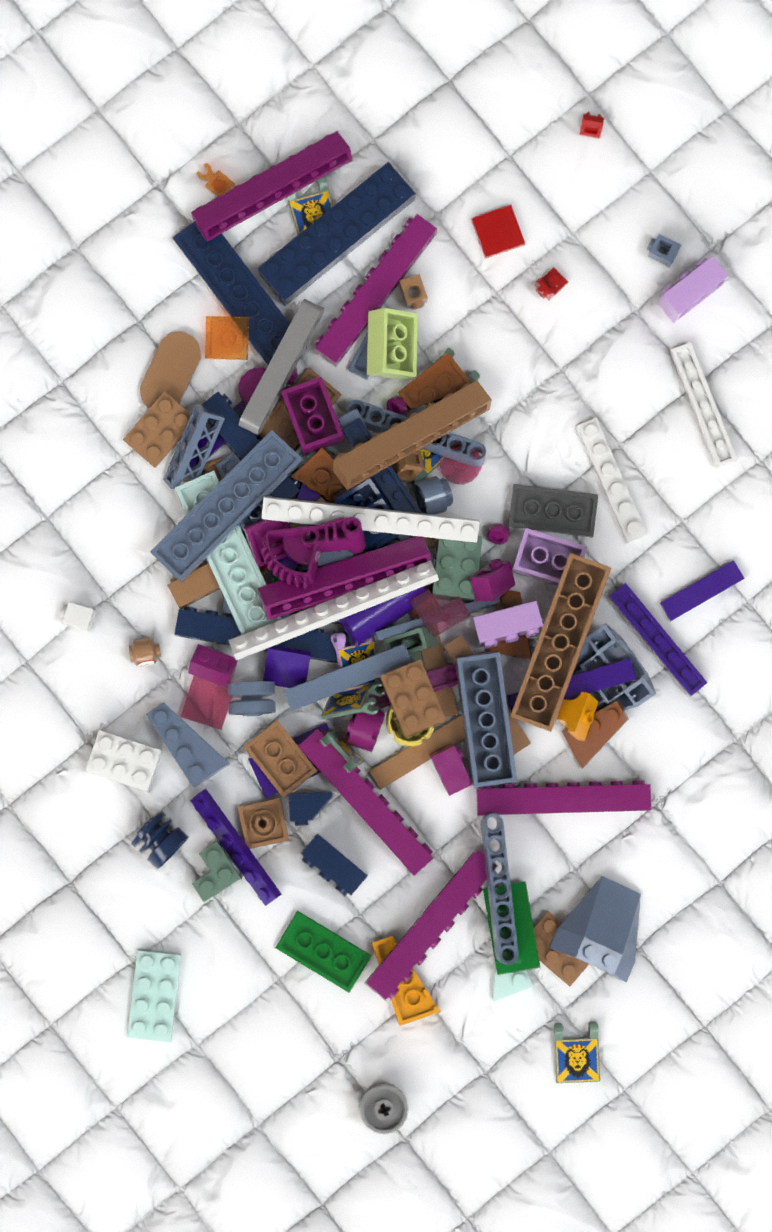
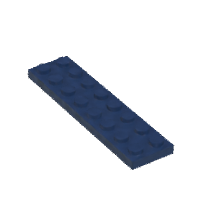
M194 222L173 236L172 239L268 366L290 323L224 235L220 234L207 242Z

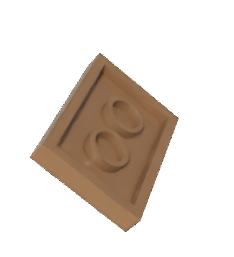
M164 391L124 437L123 441L156 468L181 439L191 414Z
M278 720L243 746L283 798L317 772L316 768Z
M547 911L534 927L539 960L570 987L589 964L549 948L556 929L562 922Z

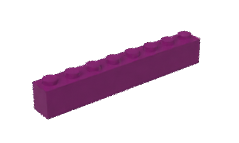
M338 131L325 136L320 141L307 146L295 155L289 156L286 160L271 166L268 170L253 176L250 180L235 186L223 195L217 196L207 204L197 207L196 210L191 212L195 226L208 242L351 162L353 159L350 147Z
M416 214L414 218L410 217L403 226L405 230L401 235L397 234L391 242V245H393L388 252L385 250L378 259L380 262L376 268L372 267L366 275V282L356 287L353 295H355L350 302L347 300L340 309L341 315L338 319L335 317L332 319L327 327L329 331L325 336L321 334L315 342L316 353L335 367H337L368 326V311L377 310L383 306L398 286L399 280L405 277L437 234V228L420 215Z
M417 536L318 568L313 583L308 584L307 588H304L303 583L298 588L294 582L289 585L285 579L284 581L280 580L257 588L267 620L329 601L431 561V556L423 537Z
M316 729L298 747L415 876L433 859L431 848L425 842L422 845L416 839L419 835L411 826L406 828L402 824L404 818L397 810L392 812L387 807L390 803L382 794L377 796L373 791L375 786L368 778L363 780L358 774L361 772L358 767L350 773L343 768L348 762L331 743L326 747L323 746L319 740L327 732L324 729L321 732Z
M634 780L632 785H623V781H610V785L602 786V781L589 782V786H580V782H567V787H559V783H546V787H537V783L524 784V788H515V784H502V788L494 789V785L483 786L481 789H476L477 816L491 813L517 815L650 811L651 785L645 784V780Z
M476 849L364 982L383 1000H387V998L393 999L399 991L397 986L402 981L406 983L413 975L412 968L416 964L420 966L427 958L425 954L430 947L434 949L441 941L439 936L444 930L448 932L455 924L453 919L456 915H462L469 907L467 902L471 897L475 899L482 892L481 885L487 881L484 854L479 849ZM493 862L492 870L497 873L495 871L497 865Z

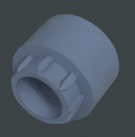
M437 476L414 483L416 501L423 514H439L447 511V507L452 505L453 495L446 479H439Z

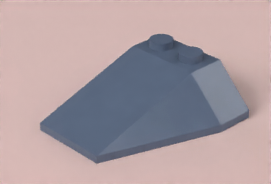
M606 623L585 639L573 675L631 658L637 679L589 693L598 701L595 713L618 700L624 711L635 708L656 694L645 668L624 639Z
M601 876L557 927L549 948L581 960L607 972L606 974L627 982L635 963L641 894Z

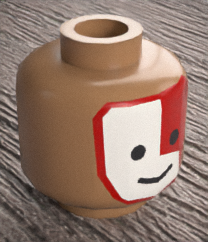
M152 637L133 640L132 645H129L131 662H134L138 667L154 665L157 662V657L161 656L160 645L155 644Z

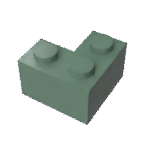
M432 625L384 639L387 650L405 643L412 663L421 659L423 666L424 662L420 651L438 646Z
M219 842L214 843L199 853L210 872L192 883L202 901L206 902L242 879Z

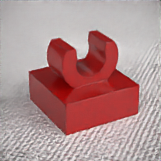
M590 112L583 114L579 135L600 138L604 117L601 114H598V116L590 115Z

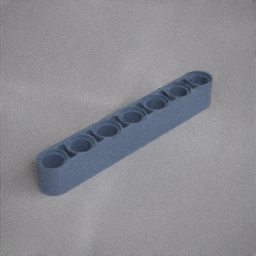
M352 400L346 407V414L355 409L360 410V415L367 429L376 433H383L389 430L392 424L401 423L408 418L360 400ZM377 416L381 418V421L372 422L370 419ZM451 432L439 438L441 439L440 443H430L421 448L472 467H480L484 464L486 458V448L483 444ZM457 444L461 446V449L454 451L451 449V446ZM476 451L481 453L482 456L474 458L471 453Z
M491 813L485 815L481 820V834L494 949L498 962L511 965L518 959V947L504 823L500 815ZM490 817H493L497 822V826L493 830L487 826V820ZM492 839H496L499 842L497 851L490 849L489 844ZM495 861L501 863L502 869L499 873H495L492 870V864ZM497 883H501L504 886V892L501 895L495 893L494 887ZM501 904L507 909L503 917L497 914V908ZM504 926L509 930V935L505 939L501 938L499 934L500 929ZM506 948L512 953L511 958L507 961L502 958V952Z

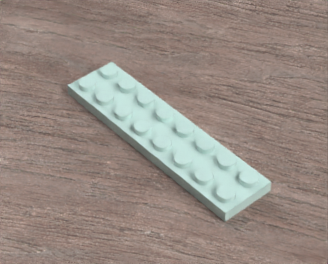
M214 471L175 487L186 515L219 483ZM238 526L206 559L241 635L281 620L282 617L267 620L257 589L266 585L241 528Z

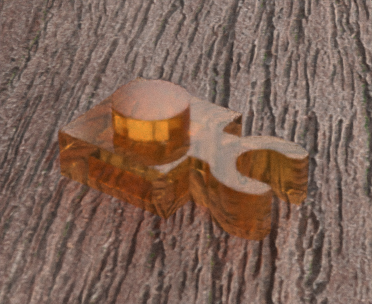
M207 163L204 164V168L208 170L207 174L202 175L199 171L196 172L200 180L208 181L205 184V188L216 197L230 191L235 186V183L220 170L214 174L211 166Z

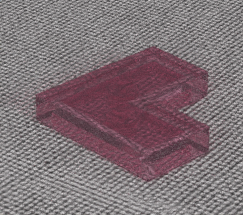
M429 590L410 602L434 638L468 618L471 614L459 596L440 607Z

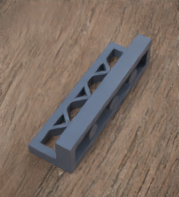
M195 403L163 479L171 489L180 486L182 479L188 475L191 476V480L201 476L225 420L223 415L209 412L203 405ZM208 418L217 420L214 427L206 429L205 425ZM207 437L208 442L206 446L199 449L197 446L199 440ZM198 456L200 459L198 465L190 468V460Z

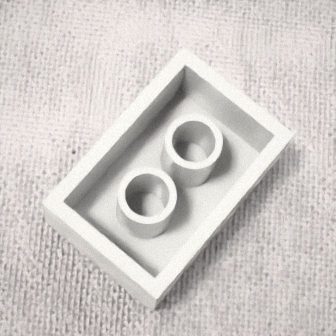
M99 730L85 772L150 792L163 751Z

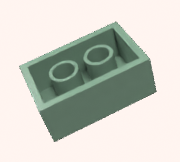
M478 536L477 543L437 538L434 569L439 580L432 583L430 598L465 603L475 601L470 577L479 571L483 536Z

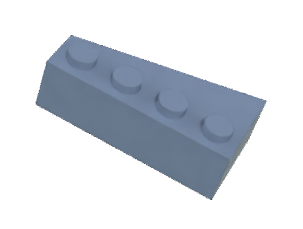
M162 703L146 714L192 787H197L230 765L226 759L165 703Z

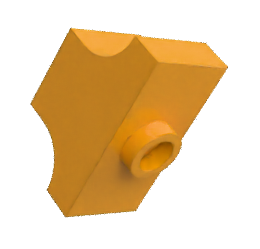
M581 692L579 697L574 700L563 699L557 720L568 728V732L577 740L585 741L590 724L594 720L598 701L586 692Z

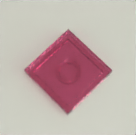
M194 676L180 717L222 730L229 710L228 703L232 701V697L228 696V688Z

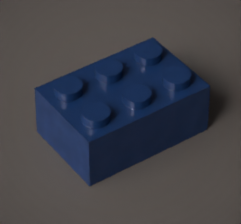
M318 833L301 852L304 856L302 861L310 868H313L315 865L321 870L318 874L327 882L333 880L337 884L335 889L344 896L347 893L352 896L368 876Z

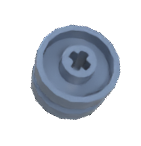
M275 682L229 683L228 696L242 698V700L228 703L229 715L262 716V714L276 713L275 701L272 699H262V697L275 694Z

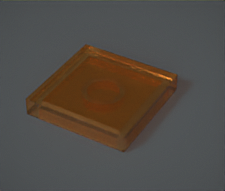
M206 316L205 359L248 360L249 317Z

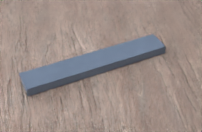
M497 598L495 601L467 603L375 632L374 639L375 642H380L420 627L435 625L496 606L500 600Z
M405 643L288 688L284 690V694L291 711L378 678L383 674L412 663Z

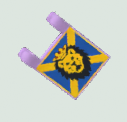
M344 633L331 635L339 669L376 654L374 636L358 647L355 645L345 647L346 638ZM380 677L362 683L350 689H347L343 692L369 686L376 680L380 679Z

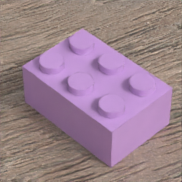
M714 256L708 260L704 257L696 264L692 272L688 270L682 274L676 285L671 283L662 291L663 293L660 295L661 299L658 305L671 321L675 323L719 289L729 275Z
M525 528L512 571L558 586L570 553L585 557L587 547Z
M537 601L473 617L479 646H484L485 649L496 647L498 642L504 640L506 644L518 641L519 636L526 635L527 638L537 636L543 629Z

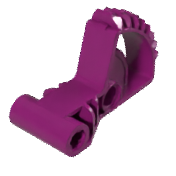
M345 517L317 526L270 530L266 533V546L261 549V554L270 571L273 570L275 576L279 575L281 581L286 579L289 585L294 582L297 588L303 583L304 588H307L308 584H312L314 581L321 553L341 552V550L360 553L365 549L366 542L361 521L356 517ZM309 538H315L314 541L307 542ZM283 542V547L288 557L298 564L309 566L308 572H297L283 566L272 554L271 543Z

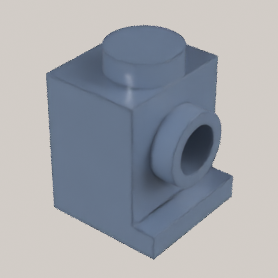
M658 234L656 239H651L647 250L650 251L648 257L670 268L681 244ZM662 248L666 253L662 254L658 252V249Z

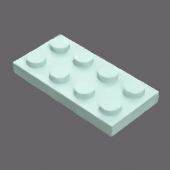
M137 951L127 1038L171 1043L181 955Z

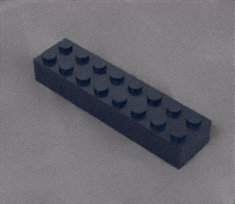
M387 162L258 267V274L286 306L415 200L416 193L394 167Z

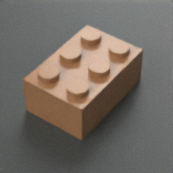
M421 659L380 676L404 738L446 721Z

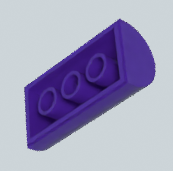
M423 586L338 621L355 646L358 647L372 638L375 632L384 630L426 602L428 599L427 593Z

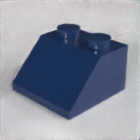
M333 793L288 795L290 822H295V826L308 825V821H313L333 798Z

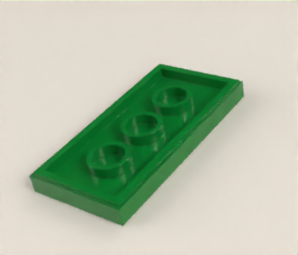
M526 881L510 884L518 947V959L511 965L501 964L496 959L488 888L483 889L497 975L541 968ZM495 886V893L501 895L504 892V886ZM501 904L497 908V914L500 917L505 916L507 909ZM505 926L499 931L501 938L505 939L509 935V930ZM508 948L504 949L502 958L505 961L511 958V951Z
M298 910L275 947L348 993L352 990L372 956Z

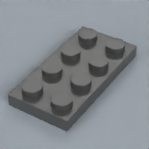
M513 484L508 527L528 528L536 531L593 538L598 494Z

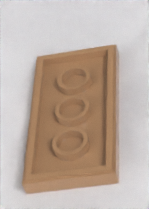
M308 368L293 386L320 376L311 368ZM323 379L333 406L342 394ZM282 398L273 409L259 437L263 439L273 430L295 451L300 444Z

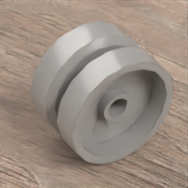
M375 1084L365 1092L361 1099V1118L365 1125L375 1133H393L401 1128L407 1119L408 1105L406 1097L393 1084ZM381 1104L388 1106L386 1112L380 1110Z

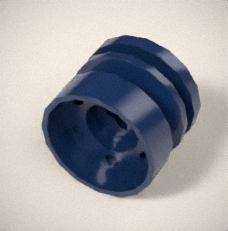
M163 811L150 818L139 829L135 839L131 842L134 847H137L142 841L145 843L139 850L141 854L149 848L152 850L147 860L156 869L162 867L189 838L179 827L172 832L168 830L173 822L171 819L163 825L161 824L166 817Z

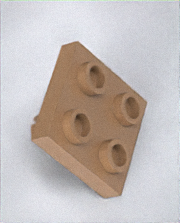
M280 798L238 807L244 840L249 849L289 841Z

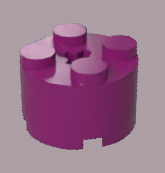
M379 709L376 714L354 713L352 720L349 722L344 743L372 752L386 712Z

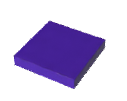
M275 645L267 649L263 681L275 682V686L291 688L306 682L311 652Z

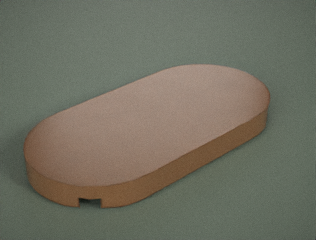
M174 332L167 335L161 341L140 387L141 399L148 409L164 391L180 404L201 358L200 346L197 340L190 334Z

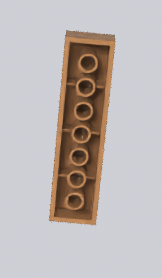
M570 553L510 717L547 731H552L609 577L611 567Z

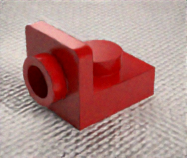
M553 267L541 279L536 281L535 290L543 299L546 297L550 301L568 284V281Z

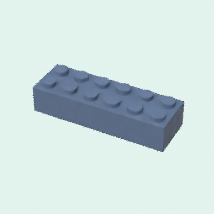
M495 651L454 657L472 786L476 788L517 782L500 652Z

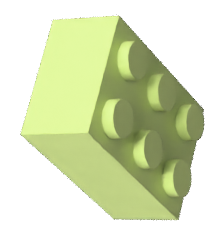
M388 308L368 311L367 375L395 380L416 377L418 314Z

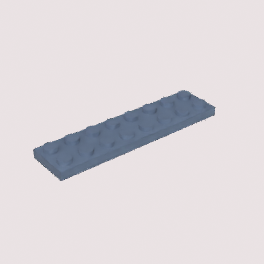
M271 430L150 553L182 583L263 502L264 496H269L303 462V459Z

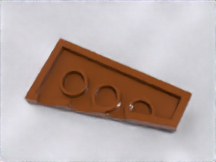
M323 446L291 476L307 485L313 491L320 493L332 503L334 502L333 494L344 488L333 472V461L335 458Z

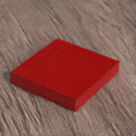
M512 205L471 218L485 259L525 246V241Z

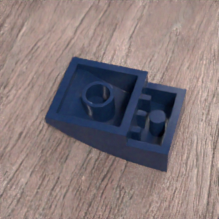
M372 476L348 490L344 487L333 494V500L336 504L393 510ZM363 530L366 542L365 549L367 552L376 550L401 534Z

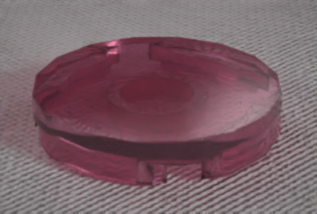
M455 444L451 446V449L458 451L461 449V446ZM479 452L471 453L474 458L481 457ZM444 456L440 457L442 475L454 484L464 485L472 482L478 477L482 465L480 467H472Z

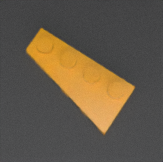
M393 936L371 943L378 965L397 944ZM413 968L411 970L413 975L406 983L402 981L397 986L399 989L398 993L393 999H390L399 1026L441 1012Z

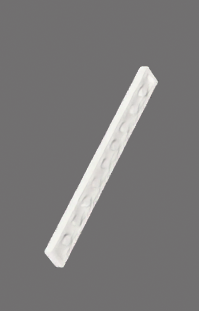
M268 496L263 498L261 519L312 525H322L339 518L356 517L361 521L362 529L366 531L476 543L480 523L477 519Z
M427 561L228 641L235 659L238 660L438 581V575L431 561Z

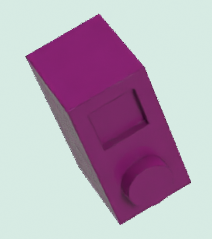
M493 559L488 562V565L470 577L475 601H495L516 585L510 561Z
M198 644L190 661L188 673L228 688V684L231 683L235 674L238 660L235 657Z
M450 743L429 754L449 796L473 785L461 761L464 755L459 746L455 748Z

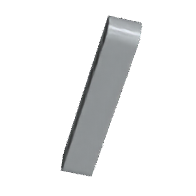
M306 299L302 301L240 418V427L257 435L261 433L281 396V391L284 390L324 313V307Z

